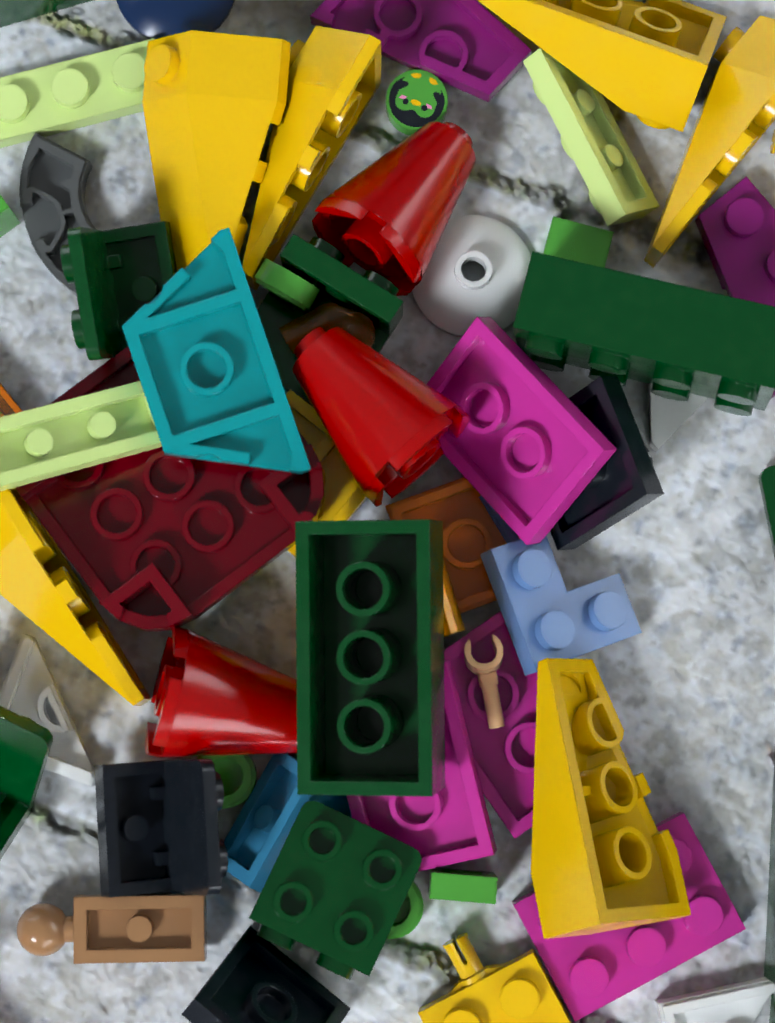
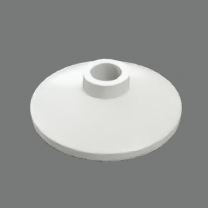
M463 215L451 218L446 225L421 282L412 290L414 300L426 319L435 327L448 334L462 337L476 317H491L504 330L515 321L531 259L530 252L515 231L496 219L481 215ZM471 261L480 263L485 270L484 277L478 281L467 280L461 272L464 264Z

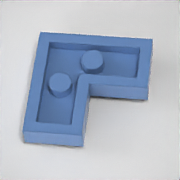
M547 536L538 544L526 545L519 539L480 554L525 676L536 673L538 671V661L543 659H573L642 633L620 573L567 591Z

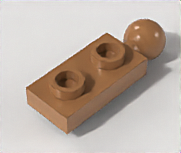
M149 893L111 898L103 897L101 894L76 895L73 897V916H66L60 908L48 903H40L29 907L18 921L17 937L21 946L27 952L36 956L54 954L66 942H74V964L205 961L207 959L206 896L189 893Z

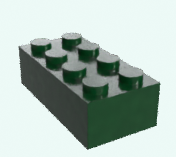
M532 251L513 330L517 345L539 368L563 372L565 364L589 369L588 377L592 380L600 376H618L621 386H626L627 379L648 384L652 383L651 392L657 396L677 401H688L690 393L715 399L714 408L735 415L751 416L753 408L765 411L775 390L774 306Z
M430 519L295 521L297 795L434 796L445 788L443 521Z

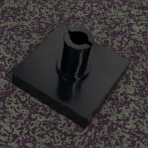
M600 376L569 398L617 450L550 530L557 550L576 549L664 494L653 467L652 457H649L648 454L650 451L643 442L618 376Z
M250 926L181 1014L191 1023H342L351 1008L275 945L256 935L258 931Z

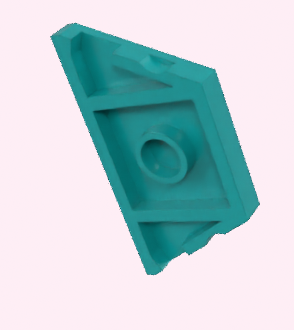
M229 228L222 229L211 238V243L185 269L181 268L163 285L162 291L150 303L144 304L122 326L165 455L297 474L309 472L311 467Z

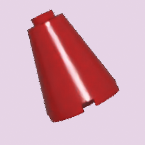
M431 121L425 124L320 202L315 210L318 213L312 219L313 229L318 238L330 243L345 256L342 264L350 267L355 262L364 270L374 271L388 279L399 289L396 296H407L421 282L475 165L476 156L472 149L473 143L470 136L460 126L451 122Z
M337 326L328 331H325L322 327H317L308 333L293 351L294 355L298 358L292 368L294 375L364 496L376 507L382 505L384 491L391 498H394L422 476L444 454L439 440L448 430L458 438L470 420L461 406L341 327Z
M174 627L172 638H167L153 689L151 703H155L154 716H158L159 720L158 724L147 722L145 737L146 755L182 757L297 753V679L187 628Z

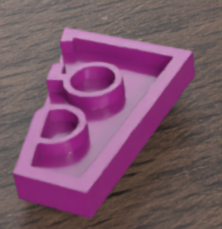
M325 0L310 15L311 24L314 26L372 35L381 41L382 56L414 70L428 71L438 77L441 82L487 102L524 65L523 61L532 52L526 44L477 0Z
M746 176L699 214L695 223L722 290H726L730 297L775 307V209ZM775 390L771 396V399L775 396Z

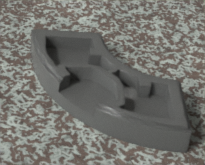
M35 132L27 148L20 176L19 196L25 226L31 244L47 269L64 287L77 296L75 283L68 284L65 279L60 251L62 245L68 244V229L76 227L96 229L90 221L85 202L86 183L93 166L89 160Z

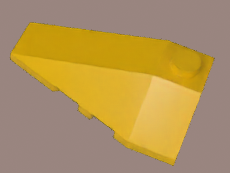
M478 0L623 111L637 115L641 122L657 129L673 128L681 132L684 130L727 16L682 0H646L645 3L635 0Z
M760 15L746 33L740 28L735 27L713 56L720 62V65L710 82L644 261L653 268L775 120V19Z
M315 26L306 43L298 39L291 47L286 107L280 126L273 125L265 161L268 164L262 184H260L242 264L249 287L255 291L258 289L259 284L255 282L254 276L264 258L275 261L381 84V41L372 35Z
M190 30L148 41L147 56L144 64L145 79L142 103L160 221L170 222L177 272L181 268L185 269L211 243V238L222 229H230L238 255L240 254L248 228L246 219L242 216L252 181L262 184L268 164L259 160L270 123L280 126L286 107L291 43L284 39Z
M16 488L1 491L0 595L130 704L142 706L149 702L152 698L57 543L27 503L20 498Z
M546 658L538 661L531 876L544 939L590 935L691 915L677 848L668 829L658 832L643 798L651 793V789L643 772L633 775L620 746L624 729L593 659Z

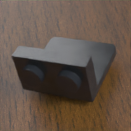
M175 759L94 765L101 896L111 898L166 891L202 896L218 895L222 887L221 879L227 873L228 855L223 840L219 838L218 811L223 806L224 787L220 774L215 771L213 761L211 759Z

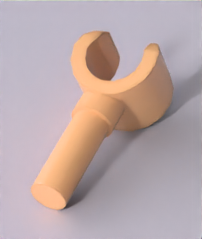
M492 635V646L496 657L487 664L479 663L472 657L470 639L467 640L464 649V662L467 668L478 676L479 686L482 688L489 729L505 726L497 686L499 684L497 670L500 668L503 659V645L495 635Z

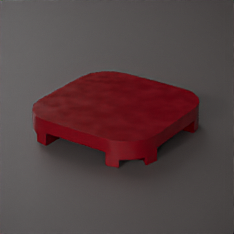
M129 346L50 404L140 381ZM300 432L299 435L311 467L309 472L303 474L165 455L163 447L15 487L20 498L27 503L99 599V603L119 621L148 632L173 630L174 627H181L197 619L294 546L295 521H317L325 499L322 465L311 443L308 444Z

